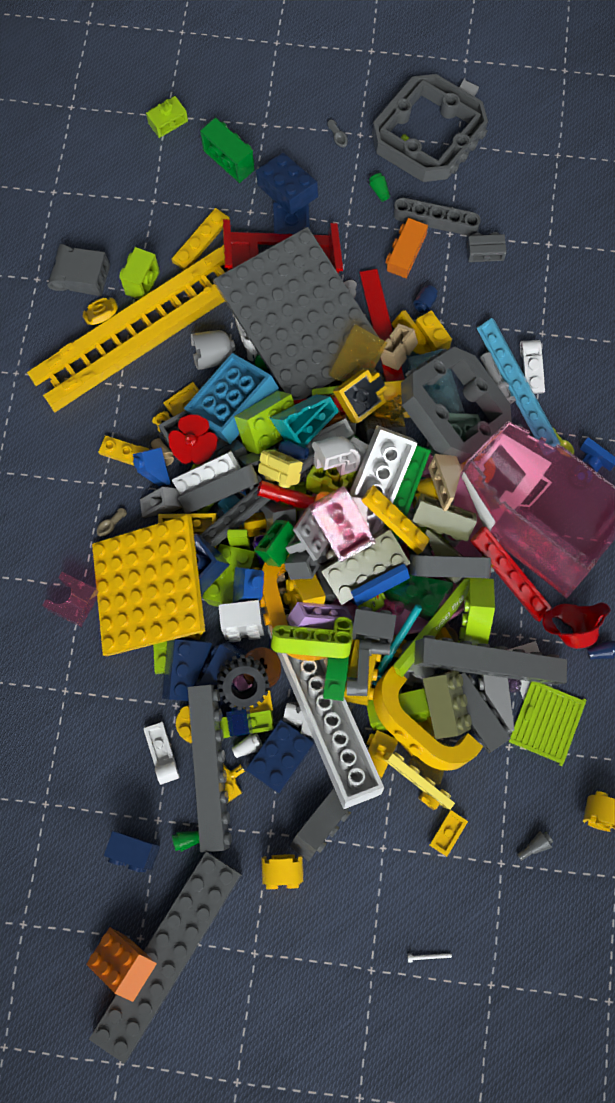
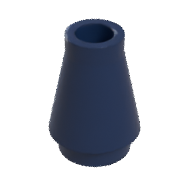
M289 440L282 441L278 452L294 459H307L309 455L308 448Z
M607 640L592 648H587L590 660L614 659L615 641Z

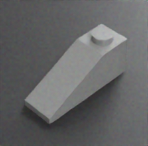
M481 675V678H478L479 690H482L490 707L497 712L501 724H504L512 733L514 731L508 678Z

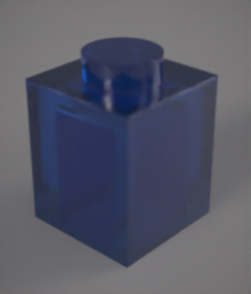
M233 707L232 711L226 712L229 735L231 737L253 734L250 710H245L244 707L241 710H237L236 707Z

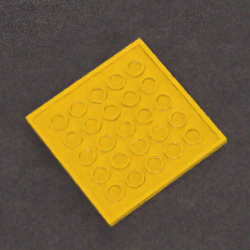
M185 515L92 544L103 656H111L205 632L192 516Z

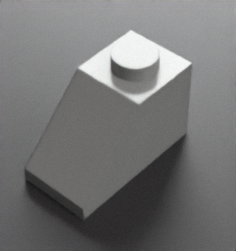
M161 487L140 499L142 517L169 514L182 508L178 497H180L176 488Z

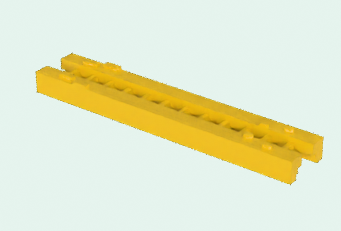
M224 245L73 343L70 342L61 348L59 352L28 371L27 374L36 386L48 378L51 379L50 382L54 389L43 396L54 413L223 303L225 300L215 284L212 285L206 276L211 272H214L217 277L225 273L221 268L225 264ZM199 281L204 291L197 295L191 285ZM182 291L190 298L184 304L176 297ZM168 300L175 308L169 314L161 306ZM155 309L161 316V319L152 324L146 315ZM141 319L147 328L137 334L131 324ZM126 329L132 338L122 344L116 334ZM111 339L116 348L106 354L101 344ZM96 349L101 358L91 364L85 354ZM80 358L86 368L76 374L70 364ZM65 368L71 377L60 384L54 375Z

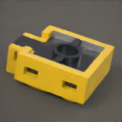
M360 370L333 390L351 423H359L387 402L383 394H381L387 387L378 372L370 373L369 370Z

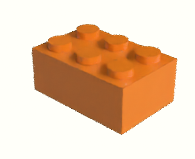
M110 927L102 937L94 953L91 954L86 965L115 994L133 1002L157 963L128 936Z

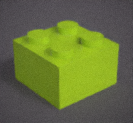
M137 247L129 254L125 268H122L119 275L126 295L139 300L150 293L160 273L155 254Z

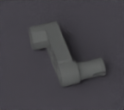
M360 640L358 678H347V696H368L370 656L372 654L390 655V642L382 643L372 642V640Z

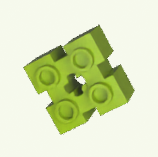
M314 465L307 475L306 489L315 494L324 491L334 496L340 495L345 498L348 488L351 489L358 471L340 476L336 467L324 470L323 467L316 469ZM326 496L327 500L338 504V499Z

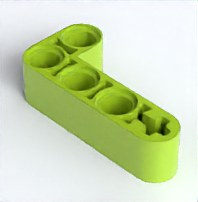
M339 617L335 620L334 630L278 625L272 630L271 648L279 653L346 658L350 655L353 622L347 617Z

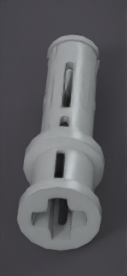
M490 352L483 354L480 359L487 373L509 403L512 404L516 401V398L512 396L509 384L503 380Z

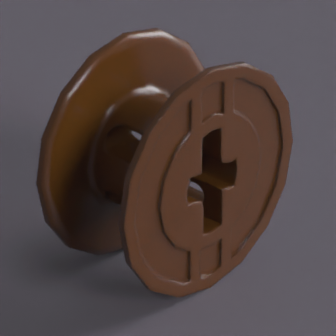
M264 647L249 651L245 658L252 656L254 660L263 661L264 668H267L265 671L268 676L269 688L274 686L281 675V662L277 654L271 649ZM243 674L247 684H253L254 677L249 674Z

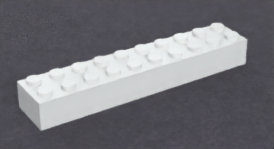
M268 625V633L270 635V638L272 639V635ZM277 652L343 809L381 795L384 786L345 698L343 701L323 699L327 658L304 661L293 658L286 653Z

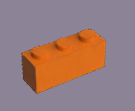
M408 218L406 224H402L399 231L401 235L399 239H395L392 246L394 250L386 258L385 263L388 264V272L407 279L427 235L428 225Z

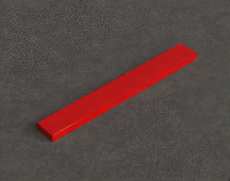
M378 270L360 272V279L371 325L384 344L387 339H391L390 335L393 331ZM379 356L385 382L405 380L402 367L396 370L383 365Z

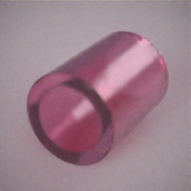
M386 598L382 609L391 611L395 615H401L404 611V604L401 601Z

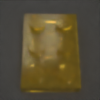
M353 325L328 375L344 383L360 370H369L372 373L387 342L358 325Z

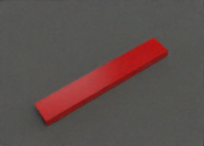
M482 526L470 539L471 543L483 557L491 558V567L532 617L540 622L543 615L552 607L488 528Z

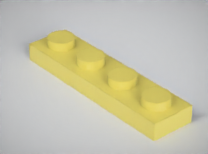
M387 752L382 759L423 792L437 800L442 807L451 810L455 803L450 800L451 795L443 789L439 791L435 788V782L428 777H425V779L419 775L420 771L411 764L407 766L403 762L405 759L398 753L394 752L392 754Z

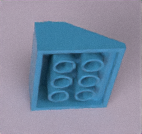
M232 353L184 409L190 415H200L209 421V430L231 444L240 434L234 416L273 394L279 387L270 374Z

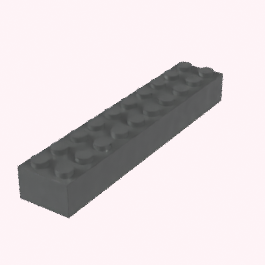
M208 852L204 854L144 950L157 963L133 1002L119 995L115 996L90 1036V1041L123 1064L129 1060L242 876L241 873Z

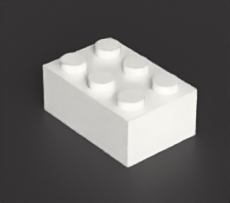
M259 600L219 605L221 630L225 640L238 642L241 641V638L248 637L249 640L260 639V636H264Z

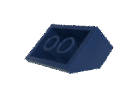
M195 534L194 541L202 596L230 564L215 547L198 534Z

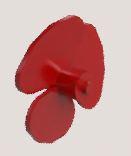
M190 414L182 417L178 422L180 431L174 430L168 436L169 447L173 455L180 462L188 464L193 461V463L198 465L203 464L215 452L218 437L215 433H206L209 429V421L204 417Z

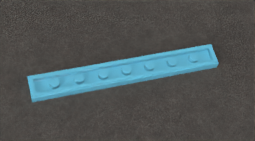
M490 318L477 327V330L488 351L492 354L504 381L509 384V390L512 396L516 398L515 402L542 453H547L561 443L495 320Z

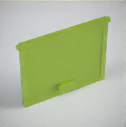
M531 682L514 725V731L511 733V739L508 742L563 766L586 699L581 700L542 683Z

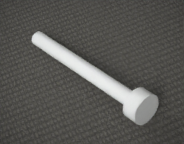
M451 953L415 956L407 954L408 963L413 962V960L452 957Z

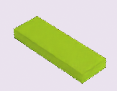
M246 529L227 530L230 546L251 551L249 535Z

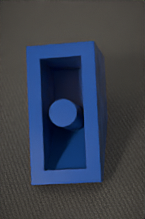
M161 447L133 454V463L139 474L157 486L170 485Z

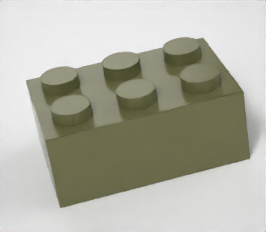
M459 671L436 673L423 678L435 739L459 736L470 730L472 720L471 716L467 713V697L463 694V678Z

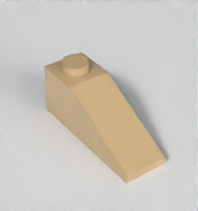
M435 454L428 469L442 510L447 511L455 497L462 469L457 456Z

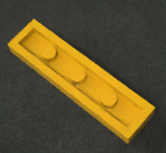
M215 208L173 256L172 263L182 270L192 266L222 231L223 219L230 218Z
M374 485L371 486L361 501L417 555L422 553L430 539Z

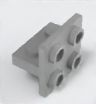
M311 507L305 510L293 528L295 534L286 546L289 554L301 553L307 550L313 561L318 560L330 541L329 532L324 529L318 515Z

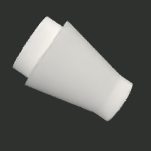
M257 733L254 735L250 734L236 746L232 747V751L235 757L238 758L259 752L263 744Z

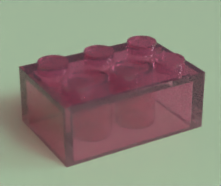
M344 486L308 505L340 562L376 543Z

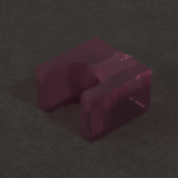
M61 572L58 578L65 586L71 587L70 598L62 604L45 600L42 606L47 611L82 627L97 600L98 591L96 588Z

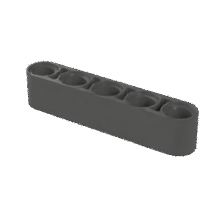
M407 198L397 199L394 205V218L401 222H407L408 218L428 225L429 228L471 236L479 230L481 218L474 212Z
M251 464L178 497L184 514H190L260 482Z

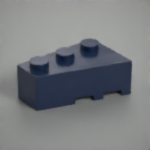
M176 639L167 641L162 699L189 701L188 687L195 686L212 643Z

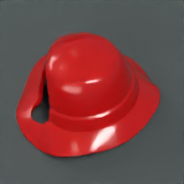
M604 602L592 606H577L564 603L546 612L543 615L542 623L547 632L558 635L567 646L575 649L586 648L597 641L599 627L603 624L605 617L610 613L611 609ZM556 617L573 629V633H561L553 623L552 618Z

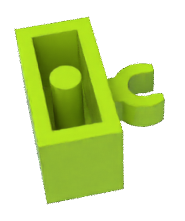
M176 96L165 100L164 103L158 104L157 107L151 108L146 113L148 124L159 138L188 122L187 112Z

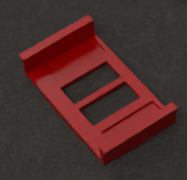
M223 219L224 260L227 272L258 255V244L276 245L294 234L231 232L230 219ZM330 223L329 235L313 236L339 274V271H343L338 223Z

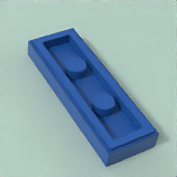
M401 564L352 590L351 594L355 604L359 606L409 579L408 569L405 564Z

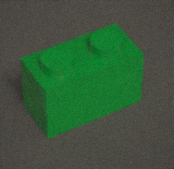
M275 520L254 551L267 565L281 567L289 555L286 546L295 534L293 531L294 527L288 521Z

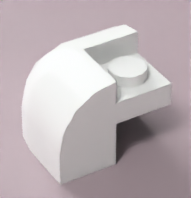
M333 436L312 443L315 451L313 463L316 469L323 467L324 470L336 467L340 476L359 470L360 455L355 445L349 439Z

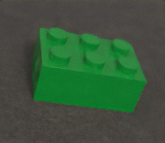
M214 118L200 130L203 151L239 184L254 172L253 149L249 144L241 141L238 134L232 133L224 122Z

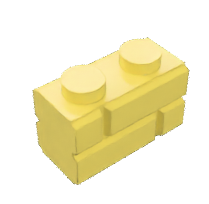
M274 449L261 452V463H259L258 472L264 475L266 480L277 481L279 486L285 488L299 483L303 464L301 461Z

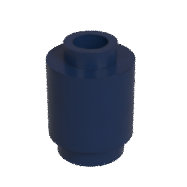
M430 285L423 287L413 302L415 309L420 313L429 312L437 299L438 291Z

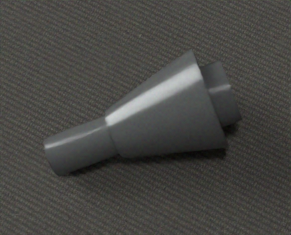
M318 569L316 571L317 577L326 595L324 604H332L337 597L321 570Z
M540 830L527 845L528 847L517 855L523 861L531 854L553 848L551 846L553 840L547 832L542 833Z

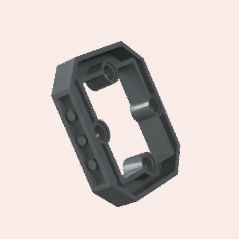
M437 74L414 76L373 122L372 136L376 154L422 182L445 180L451 174L457 172L459 164L466 161L469 152L474 151L478 141L486 136L488 120L483 101ZM421 96L440 106V113L443 117L451 119L457 116L468 123L461 133L454 136L452 145L439 160L421 151L422 144L419 140L411 138L404 141L391 133L398 123L404 124L409 121L411 108Z
M453 347L448 351L446 348L443 349L437 356H432L426 362L424 361L417 366L416 369L413 368L406 373L407 378L401 382L403 408L436 453L457 456L459 464L472 457L512 426L511 407L507 398L476 356L459 348ZM449 369L454 371L464 385L463 394L465 398L470 402L476 401L491 422L488 424L485 421H480L467 430L465 434L467 441L465 442L462 441L448 422L450 415L447 408L441 404H435L423 388L427 384H435L446 375Z

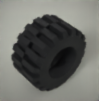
M240 655L238 659L236 656H233L232 661L227 659L225 666L221 665L219 668L220 673L217 674V686L220 696H222L225 703L228 702L231 708L236 706L237 710H241L242 707H245V710H250L249 706L253 705L255 708L258 706V701L261 703L264 701L263 695L267 696L269 681L265 668L261 665L260 661L254 660L252 656L245 658V655ZM241 674H249L254 677V682L250 688L239 691L231 686L235 677Z

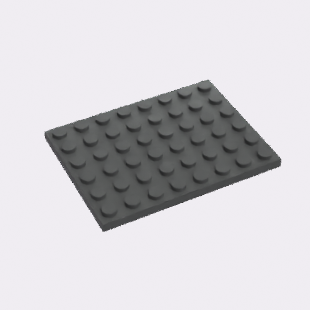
M308 227L213 279V283L282 392L291 394L293 400L306 399L312 396V389L327 387L380 356L378 350L383 343Z

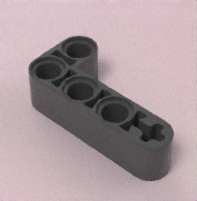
M410 554L409 575L491 578V558L417 554Z

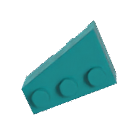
M316 394L270 417V420L284 441L289 440L305 447L339 410L330 396Z

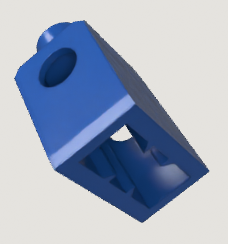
M235 567L233 603L260 601L262 599L263 570Z

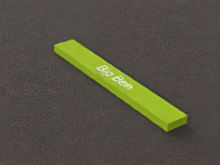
M469 578L462 580L395 662L396 674L403 677L413 665L415 660V641L422 639L426 635L436 636L465 601L468 593Z

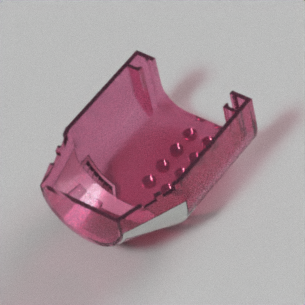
M507 421L468 459L460 476L483 526L488 528L509 554L567 599L615 540V486L563 446L557 444L553 447L545 443L546 438L541 437L538 440L529 435L530 431Z

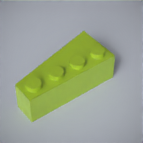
M469 578L467 599H465L464 603L465 613L462 614L463 627H460L459 639L461 641H470L472 645L476 646L478 644H488L495 611L494 579Z

